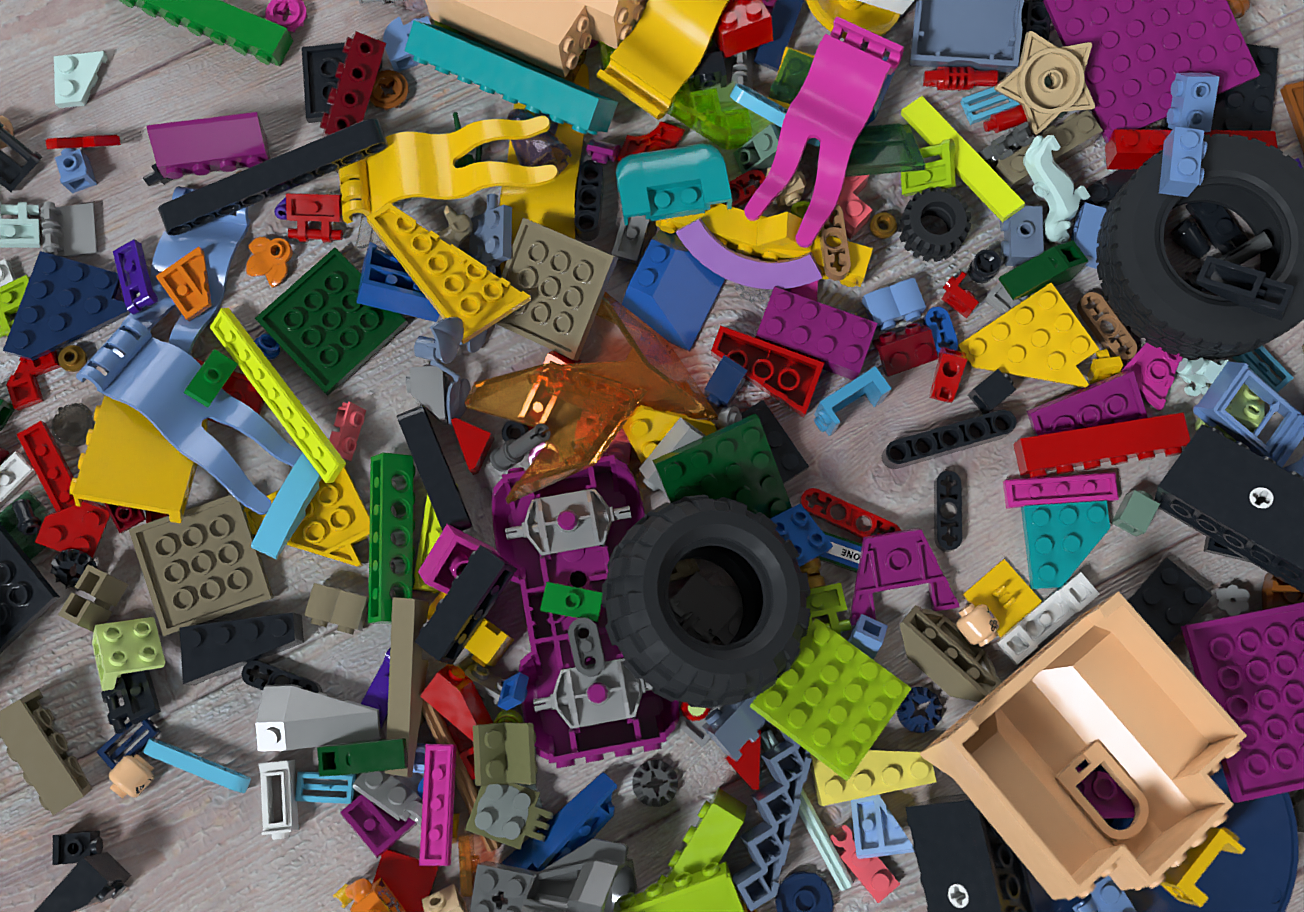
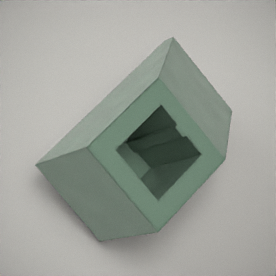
M770 124L733 153L742 174L750 170L761 171L772 166L781 127Z

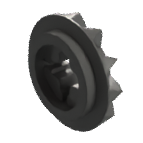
M647 761L640 765L634 773L632 781L633 791L638 800L650 807H661L669 803L677 792L678 778L676 772L664 761ZM651 771H654L657 779L668 780V782L659 787V796H656L653 788H643V785L651 781Z

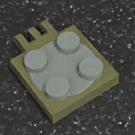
M515 783L484 785L480 787L465 830L520 849L525 835L543 842L545 841L546 836L536 832V829L540 827L549 830L550 824L539 820L541 815L552 819L554 813L535 807L540 795L538 791Z

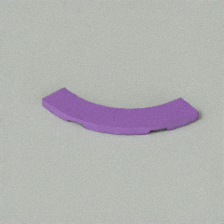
M701 218L676 231L684 246L704 266L723 278L741 285L760 289H773L774 287L787 289L810 284L822 279L824 276L811 252L792 259L777 260V262L760 261V259L748 257L740 253L737 254L725 247L710 232Z

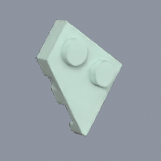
M104 51L54 56L55 104L59 108L86 105L90 97V91L99 78L96 74L101 64H106L108 60Z

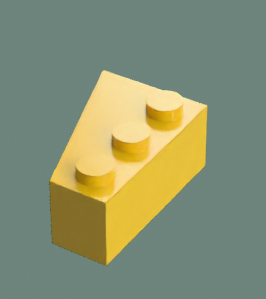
M440 592L429 606L428 620L436 611L438 602L445 598L446 593ZM484 618L464 648L473 654L471 658L485 668L486 665L495 667L514 639Z

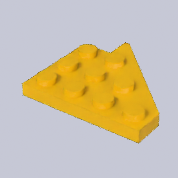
M1049 283L958 344L960 350L966 353L967 360L975 369L992 372L999 369L1001 373L1083 388L1089 386V383L1076 365L1100 350L1052 283Z

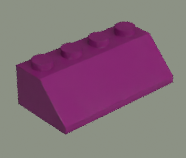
M257 112L147 125V132L156 165L164 178L178 179L183 177V175L190 174L202 176L214 171L233 172L237 168H250L270 159L267 135Z

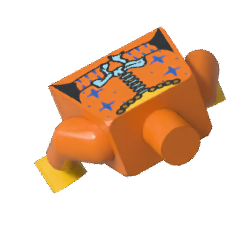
M362 878L350 885H343L333 894V897H336L342 903V908H345L354 900L350 908L351 912H406L382 878L373 884L369 880Z

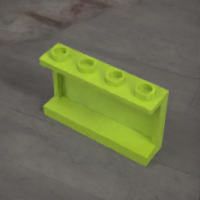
M713 862L704 866L701 871L693 874L688 872L676 876L673 881L663 885L662 883L652 884L641 893L635 895L634 893L624 894L614 903L613 912H745L727 863L718 864Z

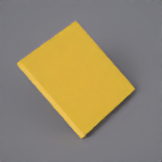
M1005 559L962 594L975 607L984 604L990 609L999 622L997 632L1000 638L1042 602Z

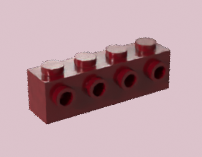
M355 31L352 38L347 36L343 47V52L347 53L344 63L339 62L335 77L339 78L337 88H331L327 100L331 104L329 114L324 112L320 123V128L324 129L323 137L363 121L386 47L385 42Z

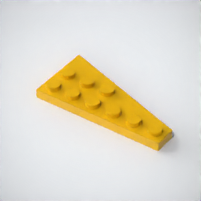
M391 203L366 216L369 225L443 319L458 317L462 320L464 326L462 344H465L531 301L529 294L524 291L520 292L503 277L499 278L487 270L485 265L453 244H447L440 239L438 234L433 231L429 232L417 224L415 219Z

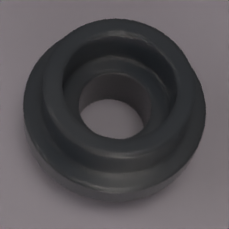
M512 419L506 422L502 428L504 441L518 439L513 438L511 435L512 430L515 428L521 431L519 437L527 433L529 428L526 423L519 419Z

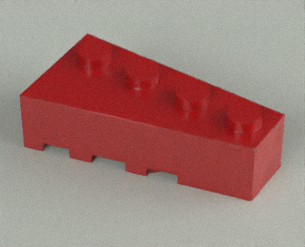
M720 325L711 349V356L718 361H721L724 355L748 370L746 380L804 418L824 363Z

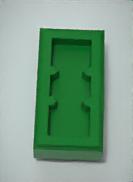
M214 349L189 383L184 394L208 408L236 369L238 363Z
M546 582L540 611L573 618L584 617L593 622H598L602 606V593Z

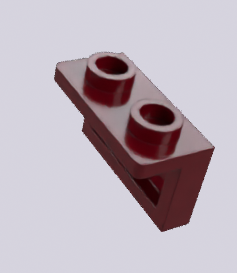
M918 322L906 325L904 330L885 332L878 339L872 341L873 346L878 349L883 371L887 377L938 359L930 328Z

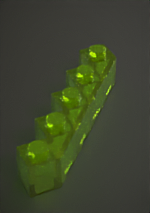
M600 41L599 50L604 71L609 65L611 54L616 49ZM687 81L675 95L674 102L667 114L724 150L740 148L752 139L753 130L748 108L721 112L717 88L690 92Z

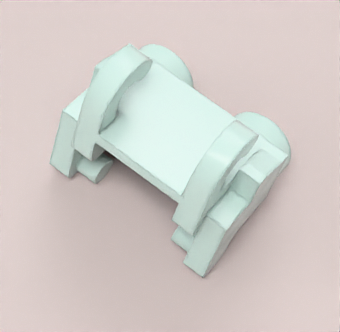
M1183 358L1178 364L1176 372L1186 383L1193 381L1196 384L1194 390L1188 386L1184 388L1187 395L1198 396L1201 393L1205 395L1208 390L1207 387L1212 385L1226 363L1231 361L1218 360L1215 363L1204 358L1197 360Z

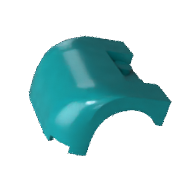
M701 143L630 154L622 158L617 164L616 181L621 199L624 225H629V217L645 215L646 220L657 221L705 213V210H710V205L725 202L727 209L732 208V195L725 161L720 151L712 145Z

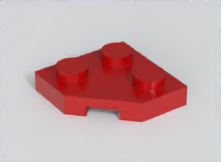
M83 500L81 506L74 504L60 511L48 514L44 518L35 543L60 552L66 549L81 550L94 558L110 519V514L105 506Z

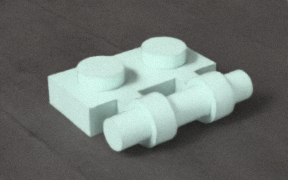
M0 202V248H40L39 219H28V215H39V205H28L27 202H18V205L1 204ZM2 215H18V219H2Z

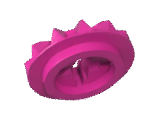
M271 0L265 11L266 20L281 25L294 33L299 26L304 27V20L308 18L306 6L302 0ZM289 7L293 16H288L285 21L282 15L286 14Z

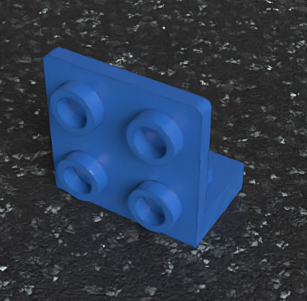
M801 504L770 519L778 525L775 530L785 541L790 539L800 555L796 558L799 567L830 551L833 547L832 543Z

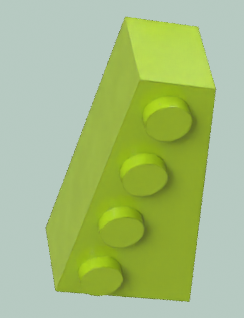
M717 788L710 802L706 800L697 815L700 817L695 827L691 825L682 840L686 842L681 852L676 850L668 863V866L671 867L667 876L661 874L657 883H662L663 885L673 881L676 876L688 872L693 874L701 871L707 864L713 862L719 864L743 824L748 806L722 789Z

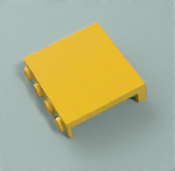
M104 395L102 404L97 405L95 408L94 421L96 422L94 429H89L86 436V445H88L86 453H81L79 457L78 469L80 471L78 478H73L71 481L70 494L73 495L76 506H81L82 500H89L169 514L170 522L182 523L198 464L181 454L136 409ZM207 419L203 420L201 425L206 432L208 429Z

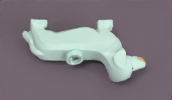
M1038 135L1027 149L1023 158V164L1035 184L1033 186L1034 192L1044 198L1049 206V214L1043 221V238L1047 241H1057L1063 244L1071 241L1067 229L1071 227L1069 221L1076 215L1080 200H1087L1091 196L1084 186H1080L1075 190L1071 177L1054 162L1051 151H1058L1061 148L1054 135H1048L1045 138Z

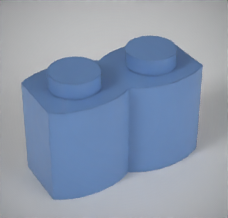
M915 278L875 290L864 295L862 298L868 319L878 323L876 329L880 328L881 331L894 328L897 321L906 320L907 323L915 321L922 317L921 313L926 309Z

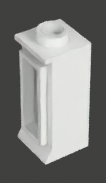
M295 760L259 763L263 821L262 835L272 834V840L290 838V832L299 830L298 804L295 801L297 785ZM272 775H281L283 822L274 823Z

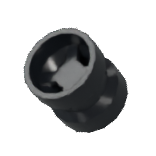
M989 249L978 252L968 267L970 278L976 283L989 282L1000 268V257L996 252Z

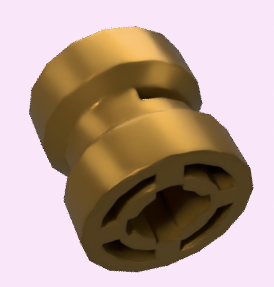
M815 558L800 567L802 573H807L810 589L826 586L825 579L820 575L819 571L821 568L820 558Z

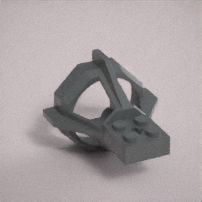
M594 838L540 872L490 861L479 863L476 869L470 912H613L614 903L619 897L627 893H634L635 895L638 890L633 859L627 858L629 847L623 843ZM503 892L504 897L508 899V903L504 904L501 900V894Z

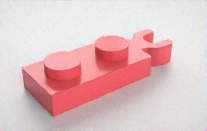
M842 824L841 828L845 831V838L837 840L833 834L829 838L833 844L844 848V851L839 855L840 858L876 902L880 903L900 883L878 857L859 859L856 856L852 831L848 826Z

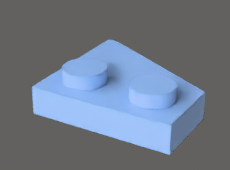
M879 794L851 800L856 856L859 859L915 852L914 846Z

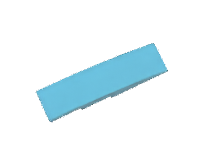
M304 453L301 454L281 486L251 544V548L274 559L278 558L306 516L305 509L319 490V482L322 478Z

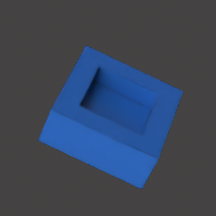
M519 672L504 680L497 706L507 711L523 703L528 693L526 687L529 677Z

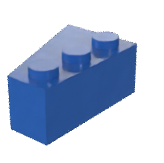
M369 242L363 262L356 303L437 322L440 314L394 255L389 256L377 249L376 244Z

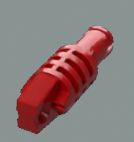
M971 66L937 67V70L925 71L923 75V86L937 87L939 91H969L973 87H995L998 82V70H974Z

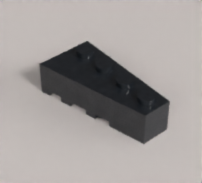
M292 612L179 627L183 685L195 686L205 680L245 666L250 661H257L304 643L302 615Z

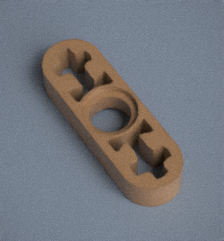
M837 204L832 213V216H835L832 223L833 227L829 228L830 223L828 219L819 232L824 272L829 279L834 281L843 280L848 275L851 267L843 210ZM832 235L837 236L841 240V245L831 247L827 244L826 238ZM834 255H838V264L843 266L840 272H837L836 268L833 267Z
M1096 292L1086 293L1077 303L1078 313L1103 348L1108 350L1110 357L1120 356L1122 363L1129 361L1137 353L1136 342L1100 294ZM1088 302L1096 304L1094 309L1090 308L1089 310L1086 308ZM1103 312L1104 315L1095 321L1094 317ZM1102 321H1108L1113 325L1114 331L1112 334L1102 332L1100 329ZM1119 334L1120 337L1111 343L1110 340ZM1120 346H1127L1128 348L1126 352H1123L1121 354L1118 352L1117 349H1119Z

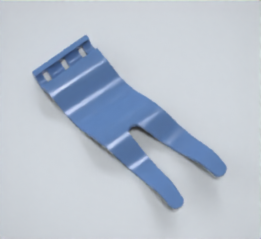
M178 186L173 192L172 200L197 189ZM249 206L236 211V216L231 213L180 235L170 236L165 230L157 245L150 273L152 289L157 295L158 302L151 306H144L143 310L136 315L130 313L126 319H135L150 331L176 305L156 278V275L199 246L205 253L212 306L191 321L186 320L181 315L171 332L168 342L190 355L199 334L213 319L221 305L232 259L249 228ZM130 330L128 332L137 340L139 339V336ZM114 348V349L112 350V351H114L116 354H118L121 358L124 356V355H123L119 350H117L116 348Z
M132 318L126 319L76 374V378L81 382H84L86 379L90 380L100 393L136 409L157 428L172 446L185 457L209 472L241 504L258 514H267L272 504L271 500L251 483L225 448L201 426L202 421L210 418L235 428L254 440L271 456L292 467L303 452L287 443L253 409L233 398L223 389L220 390L208 408L184 394L185 389L199 371L201 365L179 347L152 337L150 331L139 321ZM130 330L139 336V339L137 340L128 332ZM114 348H116V349L119 350L124 356L121 358L118 354H116V353H115L114 351H112V350H113ZM98 366L107 372V375L104 376L96 368Z

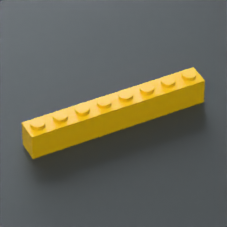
M721 203L710 205V210H705V213L656 221V226L662 231L674 233L677 229L701 218L710 232L725 247L734 249L746 256L755 255L761 257L764 261L768 262L792 259L811 252L824 275L822 279H829L824 272L819 234L811 245V251L756 248L758 220L767 217L761 215L758 220L750 221L746 218L744 210L735 207L727 209V205ZM833 236L826 238L827 244L831 247L841 245L839 238ZM847 241L851 267L848 275L843 280H840V283L847 287H861L873 248ZM834 255L833 267L836 268L837 272H840L843 266H839L838 255Z

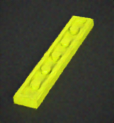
M923 96L901 110V116L930 146L941 144L943 140H954L956 147L954 154L955 173L1002 222L1024 208L1025 202Z

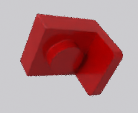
M962 271L957 278L952 275L943 286L946 292L941 299L967 319L979 301L975 299V296L969 290L959 287L967 275Z

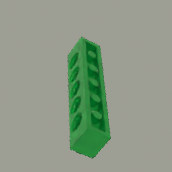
M383 452L371 457L368 623L371 624L392 623L391 589L394 590L396 598L412 599V588L415 583V578L412 574V561L415 556V549L413 547V532L415 530V521L413 519V505L415 503L413 479L416 473L412 455ZM392 479L396 482V489L392 485ZM392 506L396 510V517L392 513ZM392 533L394 534V536H395V538H396V543H395V544H394V543L392 542V540H391V534H392ZM391 561L395 564V572L391 569Z

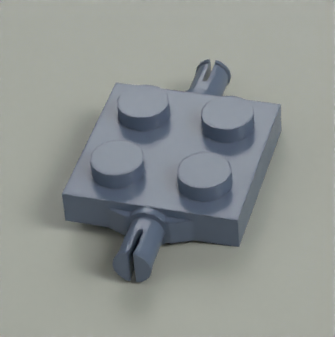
M487 194V209L485 212L470 218L473 224V231L470 234L468 255L485 265L488 271L496 275L497 266L511 259L512 207L507 205L497 207L498 195Z

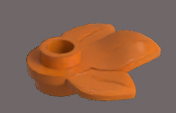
M258 237L248 245L253 255L247 262L246 273L254 277L266 275L269 285L275 288L285 279L288 273L287 262L292 257V247L287 240L282 238L270 240L266 237ZM279 247L280 252L276 255V249Z

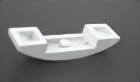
M1080 572L1035 607L1012 627L997 644L1013 663L1018 665L1038 648V645L1075 613L1080 612L1100 593Z

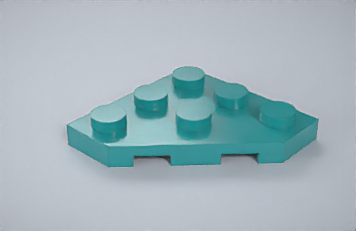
M1107 501L1030 505L1021 508L1030 588L1032 590L1061 588L1110 529Z

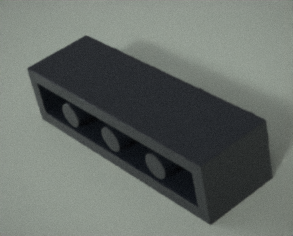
M480 545L470 555L468 564L462 573L453 580L452 587L445 598L438 602L436 611L430 620L421 627L415 643L439 662L453 665L517 571V568L494 551Z

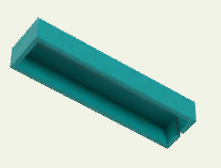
M416 20L413 21L404 50L414 55L412 60L424 65H433L435 70L447 75H450V73L458 76V80L472 85L474 83L480 85L479 89L485 92L503 95L502 99L508 102L526 105L525 109L537 114L549 115L548 119L554 122L570 124L573 130L587 134L588 132L597 135L598 132H608L618 104L617 101L441 26Z

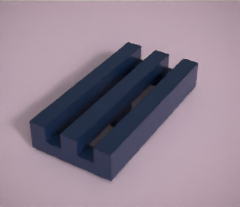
M146 719L142 721L143 725L109 756L107 753L136 726L128 722L126 724L127 730L123 733L115 734L97 751V754L113 769L120 760L117 763L114 761L148 730L149 733L124 756L130 755L134 757L136 754H139L145 748L149 738L155 739L161 733L151 720Z

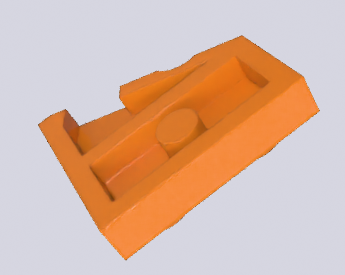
M199 246L156 275V278L186 320L191 321L212 306L205 253Z

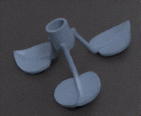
M448 317L430 326L434 338L419 336L414 345L416 357L431 360L430 365L437 366L454 378L447 392L448 425H452L451 419H460L467 410L471 398V387L467 379H461L460 375L441 364L439 360L446 364L452 362L457 355L459 345L467 344L469 352H477L483 346L487 336L486 329L465 344H462L464 326L462 320L458 317Z

